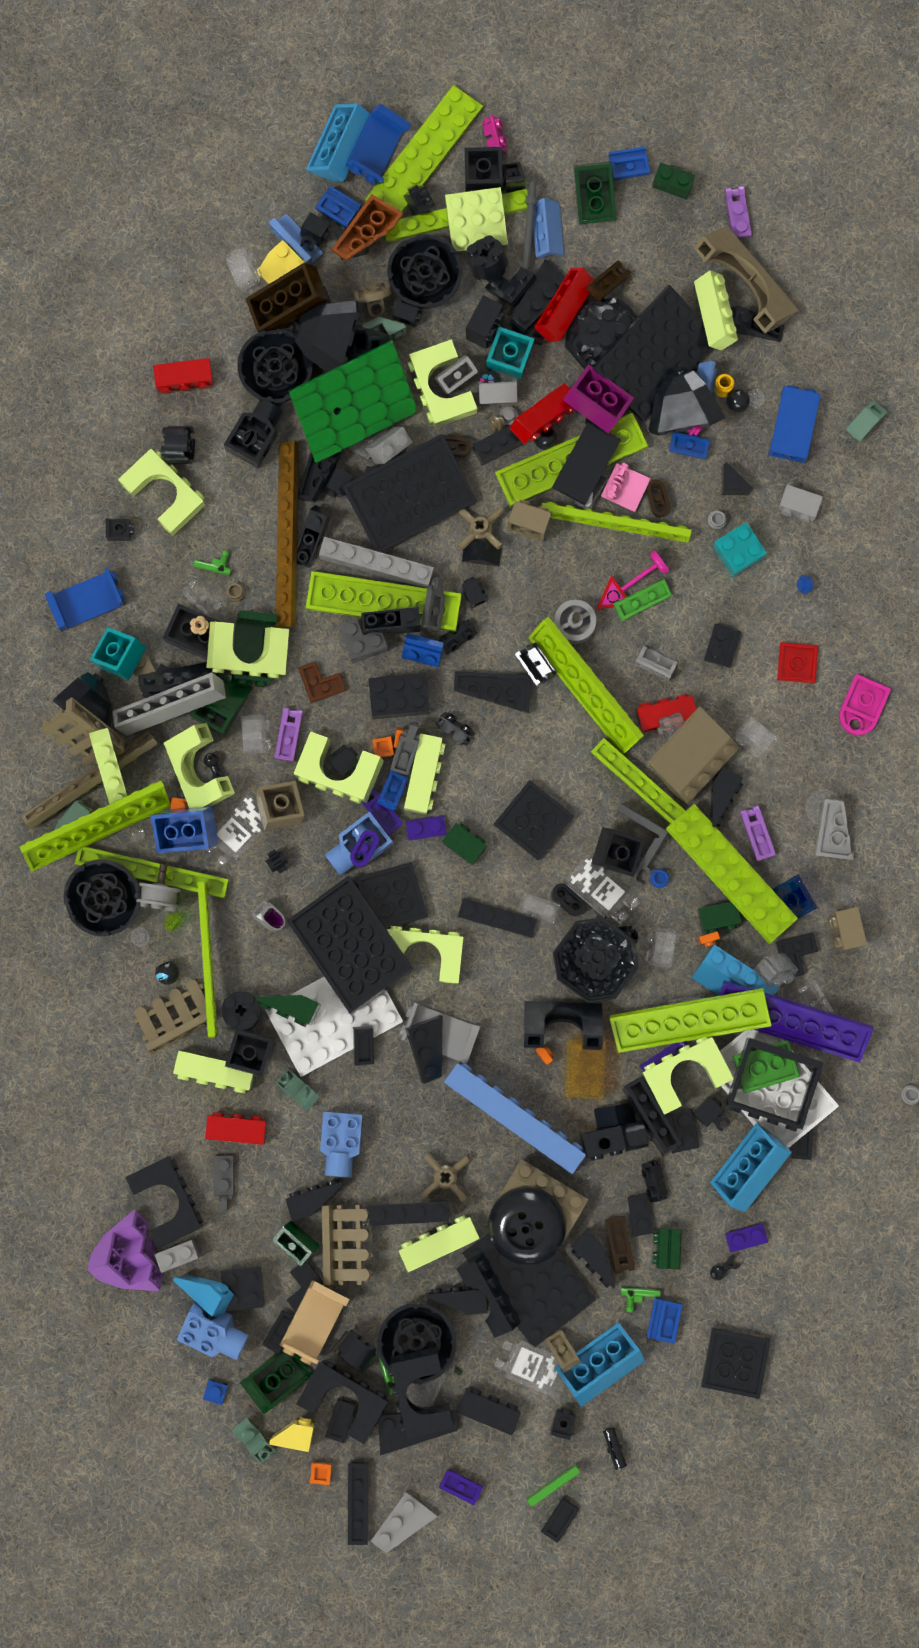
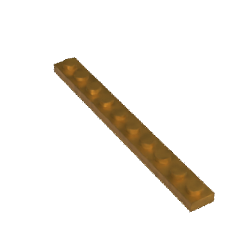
M297 441L279 443L276 576L277 623L275 628L282 629L295 628L299 442Z

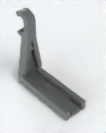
M620 803L616 811L659 836V838L655 837L637 867L634 877H632L636 885L642 886L641 882L636 880V877L642 869L650 872L647 866L668 831Z

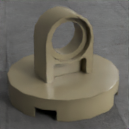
M380 283L360 287V292L354 291L355 300L366 302L367 310L373 318L382 317L385 312L383 298L391 294V287L388 283L384 284L385 287H380ZM374 304L381 306V311L377 314L371 312V307Z

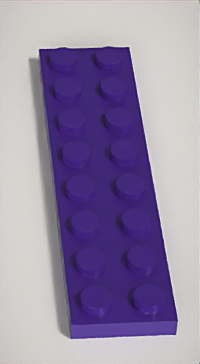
M724 980L718 996L754 989ZM765 993L771 1026L753 1030L859 1063L861 1062L873 1032V1026Z

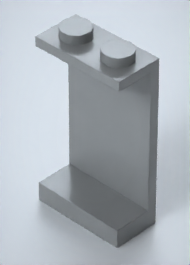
M414 1003L413 1007L409 1006L406 1017H409L407 1025L403 1024L399 1033L402 1036L401 1040L409 1042L405 1028L441 1015L443 1016L442 1055L467 1064L480 1027Z

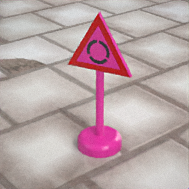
M654 550L650 553V558L654 564L620 588L611 575L596 609L613 608V603L627 597L624 593L625 590L655 568H658L662 574L670 572L657 552Z

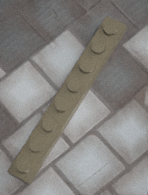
M149 730L124 746V753L119 756L116 754L120 770L158 744ZM98 765L22 815L29 830L39 826L50 816L57 814L66 805L72 804L75 799L88 793L97 784L103 783Z

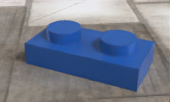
M673 432L669 452L706 460L710 440Z
M391 770L377 803L394 811L408 778Z

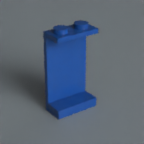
M382 104L373 107L346 166L350 168L352 173L366 178V182L371 185L383 183L384 178L381 176L401 134L409 130L411 123Z
M788 385L787 387L784 386L781 391L782 396L768 456L805 463L808 457L821 394L816 393L812 389L800 390L796 386Z
M107 567L105 568V573L55 594L52 591L45 593L47 602L61 632L124 606L123 600L126 598L122 589H118L115 584L118 582L114 571L110 572Z

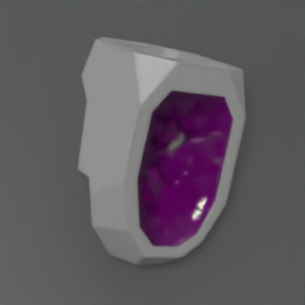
M263 901L253 911L252 917L265 928L278 932L282 931L285 927L283 914L271 903Z

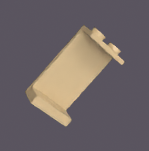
M312 1281L280 1343V1346L284 1347L283 1352L294 1356L295 1353L301 1356L300 1360L308 1365H311L312 1362L318 1364L317 1358L343 1306L347 1305L349 1299Z

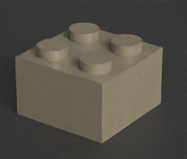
M520 500V502L515 501L508 520L507 531L543 542L550 523L551 512H548L549 510L542 506H538V508L530 506L531 504L524 500Z
M296 781L258 787L255 798L264 831L302 823L305 815Z
M858 907L830 914L828 925L830 930L834 932L835 937L832 938L834 948H838V952L861 948L867 945Z

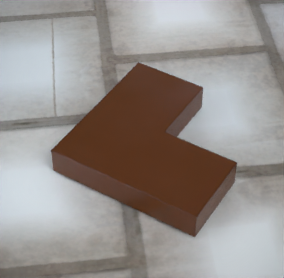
M316 661L298 667L310 703L346 692L340 673L322 679Z

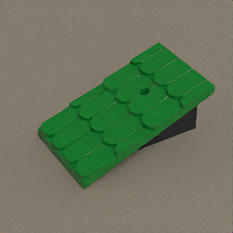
M393 340L289 391L316 463L418 411Z

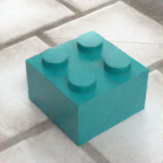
M498 327L486 361V368L522 380L534 346V338Z
M747 522L716 540L712 546L732 578L764 559L767 554Z
M107 627L89 660L101 670L129 680L147 647L135 637Z

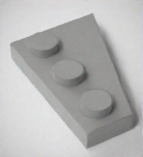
M823 798L814 852L816 856L853 860L843 800Z
M406 1491L372 1537L371 1542L385 1553H388L438 1517V1515Z

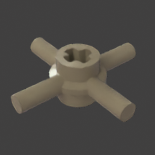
M498 507L487 518H474L465 508L460 510L459 514L470 523V534L458 544V547L463 550L474 539H487L499 550L503 544L491 533V524L504 511Z
M428 1153L423 1158L435 1171L434 1183L425 1189L421 1195L426 1200L439 1188L450 1189L463 1202L467 1196L456 1184V1173L468 1164L470 1160L464 1156L452 1167L440 1166L435 1158ZM444 1172L446 1174L448 1172L450 1174V1181L448 1183L440 1180L442 1178L441 1173Z

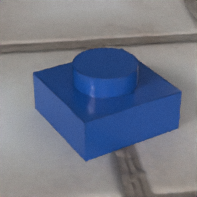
M209 1379L203 1400L222 1405L228 1385Z

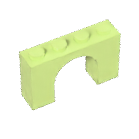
M452 339L409 354L410 361L407 364L410 372L415 373L416 378L413 380L416 389H420L422 392L420 399L423 407L427 406L429 412L426 415L430 424L433 423L434 427L437 428L477 414V406L471 391L452 398H441L435 395L428 385L431 375L436 370L451 365L458 360Z
M150 449L118 480L133 497L153 480L165 479L173 483L177 489L176 500L158 518V521L174 536L205 506L204 497L198 490L194 492L190 488L191 484L185 477L181 479L177 475L178 471L172 464L168 466L164 462L165 458L161 456L159 451L154 452Z
M210 622L207 668L213 669L212 672L224 673V670H231V674L242 675V672H249V676L261 677V673L268 674L267 678L278 679L279 675L286 674L289 629L265 628L263 652L255 662L248 664L239 660L233 651L234 623Z
M207 723L193 725L164 742L189 808L214 806L235 794L228 776L215 778L205 784L199 780L195 773L194 757L196 752L214 741Z
M310 732L294 771L298 781L307 785L309 782L314 783L316 788L326 791V788L333 790L332 794L342 798L344 795L349 796L351 801L361 804V801L367 803L384 760L377 755L362 751L356 769L350 777L340 781L331 780L326 777L323 766L332 741L327 737Z
M391 926V929H387L403 954L412 944L417 942H428L434 945L441 955L439 982L459 984L463 937H460V933L448 932V935H441V931L437 930L421 933L422 929L410 928V931H402V927Z
M704 1036L696 1040L697 1045L691 1048L687 1045L679 1049L680 1054L673 1057L671 1053L661 1058L662 1063L655 1065L653 1062L644 1067L645 1072L642 1075L664 1115L682 1106L671 1085V1073L678 1063L691 1060L702 1065L714 1088L734 1079L713 1037L708 1039Z

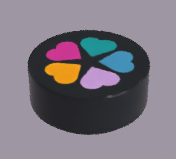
M483 372L479 375L478 381L493 383L496 382V377L491 372Z

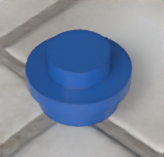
M801 575L799 580H797V588L802 594H807L813 589V582L810 576Z
M656 869L650 875V882L656 888H663L669 882V875L663 869Z

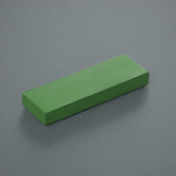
M662 578L613 603L620 620L623 621L672 596V593L665 578Z
M573 1464L529 1495L527 1501L530 1506L533 1507L578 1475L580 1471L577 1465Z

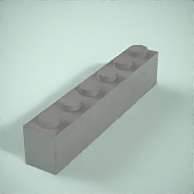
M324 537L319 552L320 560L421 588H428L434 574V567Z
M209 673L113 711L114 726L117 730L128 736L226 698L224 682L215 674Z

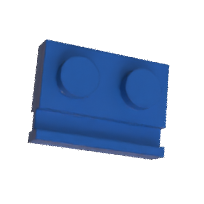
M645 146L609 152L608 156L612 165L613 181L650 175Z
M329 186V189L324 193L315 209L347 229L359 209H361V204L334 187Z
M407 633L402 658L438 668L444 643Z
M654 1298L646 1337L675 1344L683 1305Z

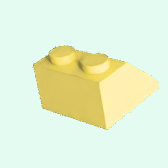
M282 240L268 253L257 273L270 284L305 262Z
M300 1417L299 1420H294L275 1433L269 1444L309 1452L315 1423L311 1422V1418Z

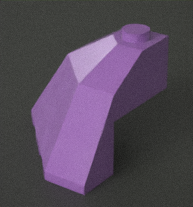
M136 1210L129 1213L104 1234L91 1253L87 1270L99 1281L118 1288L159 1291L163 1273H161L160 1268L156 1265L154 1254L157 1252L153 1240L149 1241L147 1229H149L147 1220Z

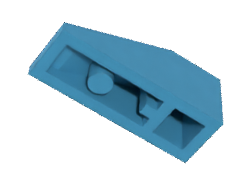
M187 1274L174 1277L173 1279L181 1289L211 1316L224 1314L234 1296L228 1287L221 1282Z

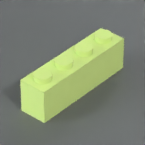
M710 270L695 280L694 285L709 347L722 351L738 340L737 330L732 317L733 313L728 300L729 296L726 292L725 279L722 274Z
M105 728L90 732L89 735L109 804H112L116 800L127 797L109 730Z
M420 734L404 810L427 815L428 810L432 811L434 800L430 798L432 792H436L438 783L434 779L436 773H440L442 762H438L439 756L444 754L446 745L442 743L443 738Z
M178 1051L173 1074L178 1075V1079L189 1081V1077L197 1079L196 1083L208 1085V1082L216 1083L215 1087L227 1089V1086L235 1087V1092L244 1094L246 1090L251 1091L254 1078L253 1074L225 1067L226 1061Z
M465 1215L454 1219L455 1223L450 1226L447 1223L437 1227V1232L431 1235L429 1232L418 1236L420 1240L414 1243L409 1240L401 1244L402 1248L398 1251L407 1271L415 1270L480 1239L470 1216L467 1218Z

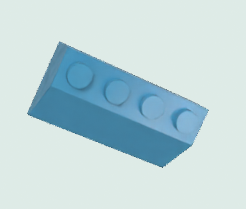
M359 104L335 105L306 171L332 182H344L350 169L346 166V163L370 113Z
M716 945L710 948L691 977L716 995H719L724 980L754 990L764 988V992L770 995H775L780 988Z
M756 1123L710 1183L730 1207L746 1212L792 1151L778 1137L759 1123Z
M618 1322L576 1352L581 1363L565 1373L560 1365L555 1370L582 1407L642 1364L645 1359L639 1348Z

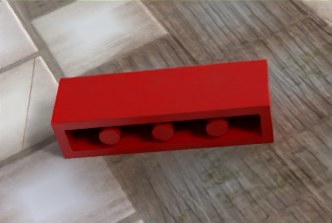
M583 267L570 268L534 327L548 342H560L564 338L565 332L590 294L586 288L594 279Z
M563 383L516 417L509 429L524 445L530 440L534 442L541 435V432L544 431L546 433L552 428L553 423H560L567 413L570 415L575 411L573 407L563 401L570 388Z

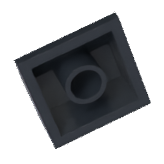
M235 1030L225 1067L263 1077L270 1063L275 1046L274 1040Z

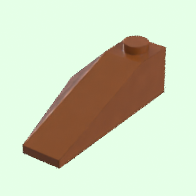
M371 194L331 251L348 261L391 231L399 222L403 213Z

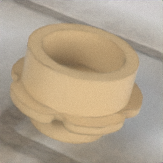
M197 616V618H193L190 622V629L194 634L202 635L209 628V623L203 616Z

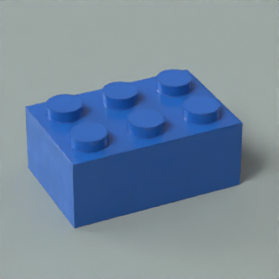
M212 806L159 811L151 815L157 853L209 849L219 844Z

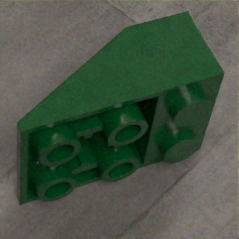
M226 672L216 674L224 682L226 698L195 709L190 713V717L200 724L207 723L209 729L223 737L226 736L253 689L249 685H237L236 681H232V676Z
M303 995L256 998L259 1001V1006L269 1011L274 1008L277 1010L276 1014L286 1019L291 1016L295 1018V1023L306 1027L307 1024L312 1026L321 1006L320 1003Z

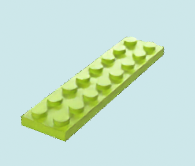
M453 85L383 175L384 182L376 184L366 197L365 202L373 194L403 213L408 207L403 196L408 193L407 189L416 184L418 186L425 185L482 111L483 105Z
M633 412L621 417L609 432L620 438L621 442L608 465L648 448ZM580 435L495 472L510 507H513L515 501H527L553 489L552 486Z
M311 571L306 610L362 618L361 613L419 607L421 625L428 588ZM443 591L446 597L440 630L456 632L461 593Z
M549 617L544 619L528 639L532 643L536 642L560 679L616 749L624 755L644 735L617 703L616 699L608 692L604 684L596 677L592 669L584 662L580 654L572 647L568 639L560 632L556 624Z
M162 781L152 783L140 791H135L125 798L116 800L110 805L78 818V820L62 825L60 828L50 833H45L33 841H28L19 848L30 871L33 872L140 822L159 811H163L171 807Z
M695 804L666 828L670 835L768 944L772 943L798 919L721 832L712 826V822Z
M764 988L610 1015L618 1053L696 1040L704 1036L707 1038L771 1026Z

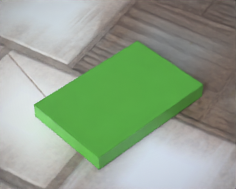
M788 1040L771 1044L792 1052ZM755 1049L749 1052L740 1083L745 1094L799 1078L800 1074L795 1061ZM741 1054L732 1056L736 1069Z

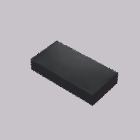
M372 1025L353 1027L355 1066L374 1064Z
M337 1399L325 1436L326 1438L341 1443L345 1442L357 1404Z
M562 1497L541 1532L558 1543L579 1508Z

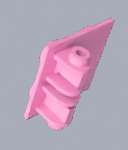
M616 463L601 497L635 512L651 478L629 469V465L622 463V465Z

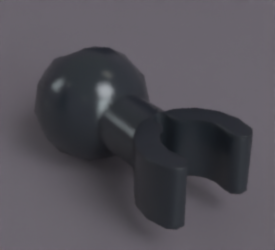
M214 753L206 754L204 764L211 769L213 773L212 780L215 779L216 772L225 777L224 773L220 772L218 768V756ZM211 754L212 759H208L207 755Z
M729 1256L726 1263L721 1266H713L710 1270L711 1277L719 1281L724 1278L725 1272L728 1270L739 1268L740 1264L729 1266L735 1256Z

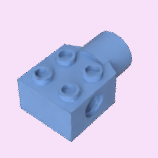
M370 812L340 833V843L325 854L340 876L354 866L350 855L364 831H374L379 838V844L369 862L393 845V841ZM368 837L366 839L367 844H371L373 842V839L371 837ZM361 854L357 856L358 861L364 859V856Z
M323 1112L320 1152L326 1155V1176L352 1177L353 1157L360 1154L363 1115Z
M195 1301L187 1314L177 1341L210 1357L222 1353L237 1361L249 1335L234 1328L231 1314L225 1312L224 1314L211 1316Z

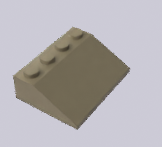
M699 706L647 763L677 798L689 804L739 748L732 738Z
M520 1159L498 1198L509 1190L523 1186L536 1187L548 1192L559 1202L563 1209L567 1223L565 1240L588 1199ZM519 1212L518 1217L523 1219L526 1217V1213ZM537 1221L535 1226L541 1229L544 1224L541 1221ZM524 1226L523 1229L527 1231L529 1227Z

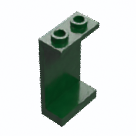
M241 610L237 613L234 653L239 660L250 664L261 656L264 648L265 628H274V625L277 623L276 614ZM242 672V675L232 674V681H236L237 685L254 683L256 687H267V685L272 683L273 678H267L268 674L261 673V677L249 676V672Z

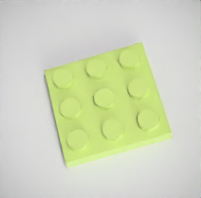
M501 187L445 195L451 245L457 252L466 251L469 245L488 235L493 236L502 245H508Z

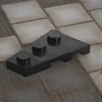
M441 1015L405 1028L421 1083L424 1084L442 1077L443 1016Z

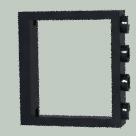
M747 1037L726 1105L730 1106L729 1110L741 1113V1110L749 1112V1117L758 1120L760 1116L767 1118L766 1122L778 1126L780 1122L786 1124V1129L795 1132L797 1128L803 1130L824 1062ZM751 1047L813 1067L796 1121L734 1101Z

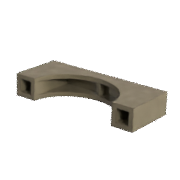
M728 226L705 235L693 248L704 262H718L729 267L749 285L757 299L759 308L758 315L753 320L764 333L787 323L799 311Z

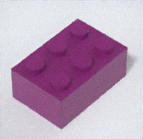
M588 364L563 401L609 434L634 397L608 378L602 377Z

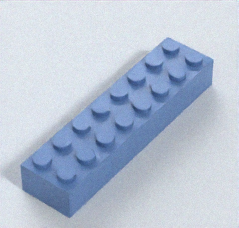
M465 1063L461 1065L456 1064L444 1081L446 1085L568 1172L574 1173L586 1156L583 1153V1147L575 1142L573 1144L567 1142L568 1137L560 1131H557V1133L551 1130L552 1125L543 1119L539 1122L534 1118L536 1116L535 1113L528 1108L523 1110L518 1107L520 1103L514 1098L510 1097L507 1099L504 1097V1091L496 1085L493 1088L486 1084L488 1080L482 1075L478 1074L477 1077L471 1073L472 1068Z

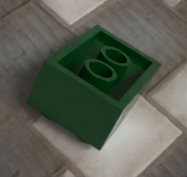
M611 162L573 165L579 225L615 221L616 209Z
M284 1347L279 1355L275 1353L240 1382L263 1414L270 1411L313 1374L309 1366L300 1360L301 1356L296 1353L294 1356L283 1352Z

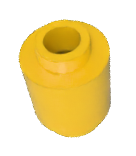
M728 374L719 375L714 384L715 394L719 397H727L734 387L733 378Z

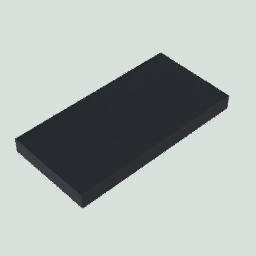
M588 422L552 488L586 505L621 439L611 433L608 434L601 428Z

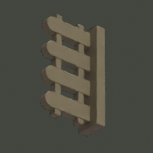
M72 697L66 701V710L60 709L58 715L52 719L46 718L43 720L42 732L46 735L55 732V742L59 745H64L68 742L70 744L68 752L71 755L82 753L81 761L84 765L97 764L93 748L91 750L87 749L92 746L90 732L108 728L115 754L119 756L124 753V738ZM68 723L71 724L69 727L65 728L64 730L61 729V728H62L63 726H65L66 724H68ZM82 733L84 734V736H82L81 738H79V739H77V740L74 739L75 737L79 736L80 734H82Z
M189 980L186 985L187 992L182 994L178 989H172L169 993L170 1001L164 1003L161 998H155L152 1002L153 1010L147 1012L143 1007H138L135 1010L136 1019H134L136 1025L140 1024L145 1034L142 1037L144 1042H149L145 1044L149 1053L154 1054L207 1026L206 1002L202 992L205 989L203 984L199 985L197 981ZM190 996L197 1007L190 1011L185 1001ZM173 1005L179 1015V1018L175 1020L172 1019L167 1009ZM216 1011V1016H217V1020H218V1019H220V1016H219L218 1012ZM156 1014L162 1024V1027L158 1029L155 1028L150 1018Z
M343 1205L322 1206L323 1285H345V1281H357V1285H363V1281L369 1280L372 1276L369 1269L363 1268V1261L369 1260L371 1257L370 1250L363 1249V1241L368 1240L371 1233L368 1229H362V1221L369 1219V1210L362 1209V1205H355V1209H343ZM344 1221H356V1229H344ZM344 1241H356V1249H344ZM345 1261H356L357 1268L345 1269Z

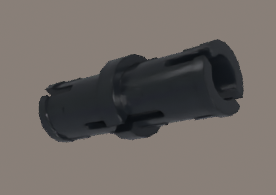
M615 1427L602 1431L608 1446L607 1452L611 1455L615 1470L626 1467L627 1464L621 1450L623 1447L622 1444H619Z

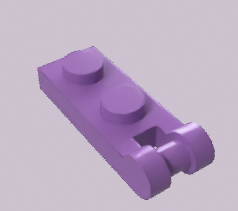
M738 186L737 189L725 188V199L732 232L738 239L751 238L752 234L744 186ZM738 196L739 201H733L732 197Z
M284 707L275 759L294 762L303 710L297 709L295 711ZM288 718H295V723L288 722Z
M752 806V809L740 810L739 813L756 861L775 856L776 854L759 806ZM755 816L757 821L750 823L749 817Z

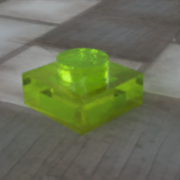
M177 912L174 914L170 913L164 920L166 924L163 927L172 933L183 917Z

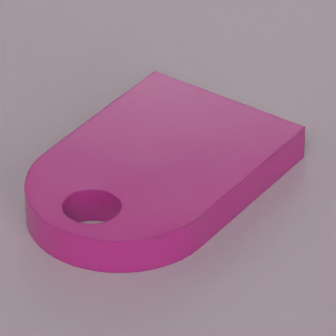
M855 674L839 712V721L842 728L846 732L857 736L869 733L875 727L891 689ZM851 720L859 722L860 727L858 730H853L850 727Z

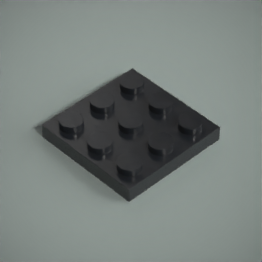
M529 780L493 825L538 861L573 819L574 815Z
M412 862L356 878L361 893L386 929H391V926H401L428 918Z
M711 1328L701 1387L760 1399L770 1339Z

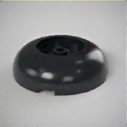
M430 234L416 235V237L402 241L392 252L387 268L389 284L395 295L402 302L419 309L435 308L448 302L457 292L462 279V263L455 248L446 240ZM422 260L424 262L419 266L416 265L418 261ZM435 267L441 268L440 273H435L433 269ZM412 276L416 277L417 281H409V278ZM431 283L434 285V288L428 289L426 285Z
M283 329L263 330L256 333L246 341L238 356V375L244 388L256 399H265L273 404L292 400L289 391L310 381L313 372V362L304 355L296 344L294 333ZM272 354L279 355L278 358L271 359ZM291 364L293 368L287 371L285 369L286 365ZM261 367H265L267 369L265 374L259 372V369ZM275 379H280L281 383L276 385L273 383V381Z
M97 859L84 863L70 875L64 889V905H66L69 918L79 929L94 936H110L122 932L135 920L140 909V902H136V900L140 899L141 891L135 876L125 866L112 860ZM100 879L104 886L98 887L96 884L97 880ZM115 888L121 891L120 896L114 894ZM103 893L106 894L107 899L102 897ZM89 897H94L95 904H90ZM107 905H111L113 907L112 913H108L105 908Z
M523 1186L502 1194L494 1203L488 1219L489 1236L496 1250L504 1258L521 1265H535L551 1258L560 1249L567 1229L565 1215L559 1202L548 1192L530 1186ZM525 1212L526 1217L520 1219L518 1213ZM541 1221L544 1226L539 1229L535 1226V1223ZM527 1226L529 1229L526 1231L523 1227ZM509 1229H516L517 1234L511 1235ZM532 1238L534 1240V1244H528L526 1239Z
M424 1303L403 1305L391 1312L380 1328L377 1340L379 1357L384 1367L388 1370L387 1365L390 1364V1357L428 1349L426 1346L427 1342L433 1341L435 1347H437L442 1373L420 1377L412 1383L430 1382L441 1376L454 1359L456 1352L454 1328L447 1316L431 1305ZM418 1324H422L425 1327L421 1333L416 1330ZM401 1335L408 1337L406 1343L400 1342L399 1337ZM414 1339H420V1345H415L413 1343Z

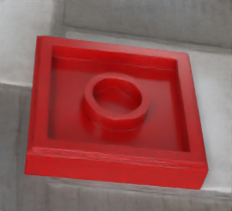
M780 642L777 680L815 684L818 645Z

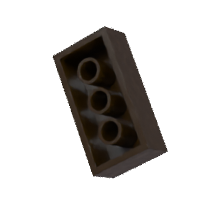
M302 263L245 298L257 332L282 329L300 318L301 315L328 301L316 266Z

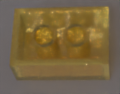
M566 1040L564 1098L604 1100L606 1041H603L602 1050L583 1049L582 1040Z

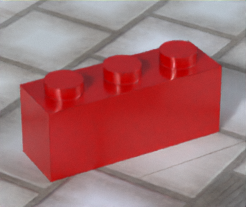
M209 358L153 365L155 386L157 391L162 394H169L172 390L185 392L195 387L207 389L213 385L212 368Z
M687 694L677 696V699L672 701L666 698L659 700L658 704L651 705L650 702L640 704V708L636 709V715L641 733L684 724L696 711L693 696L688 697Z
M213 1112L212 1116H207L205 1139L265 1145L267 1121H263V1117L251 1116L250 1120L243 1119L244 1115L232 1114V1118L224 1117V1113Z

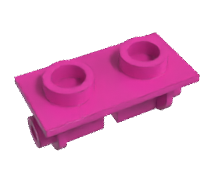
M490 114L491 119L485 118L482 124L485 136H492V138L486 140L488 147H502V152L507 154V141L501 131L503 124L500 118Z

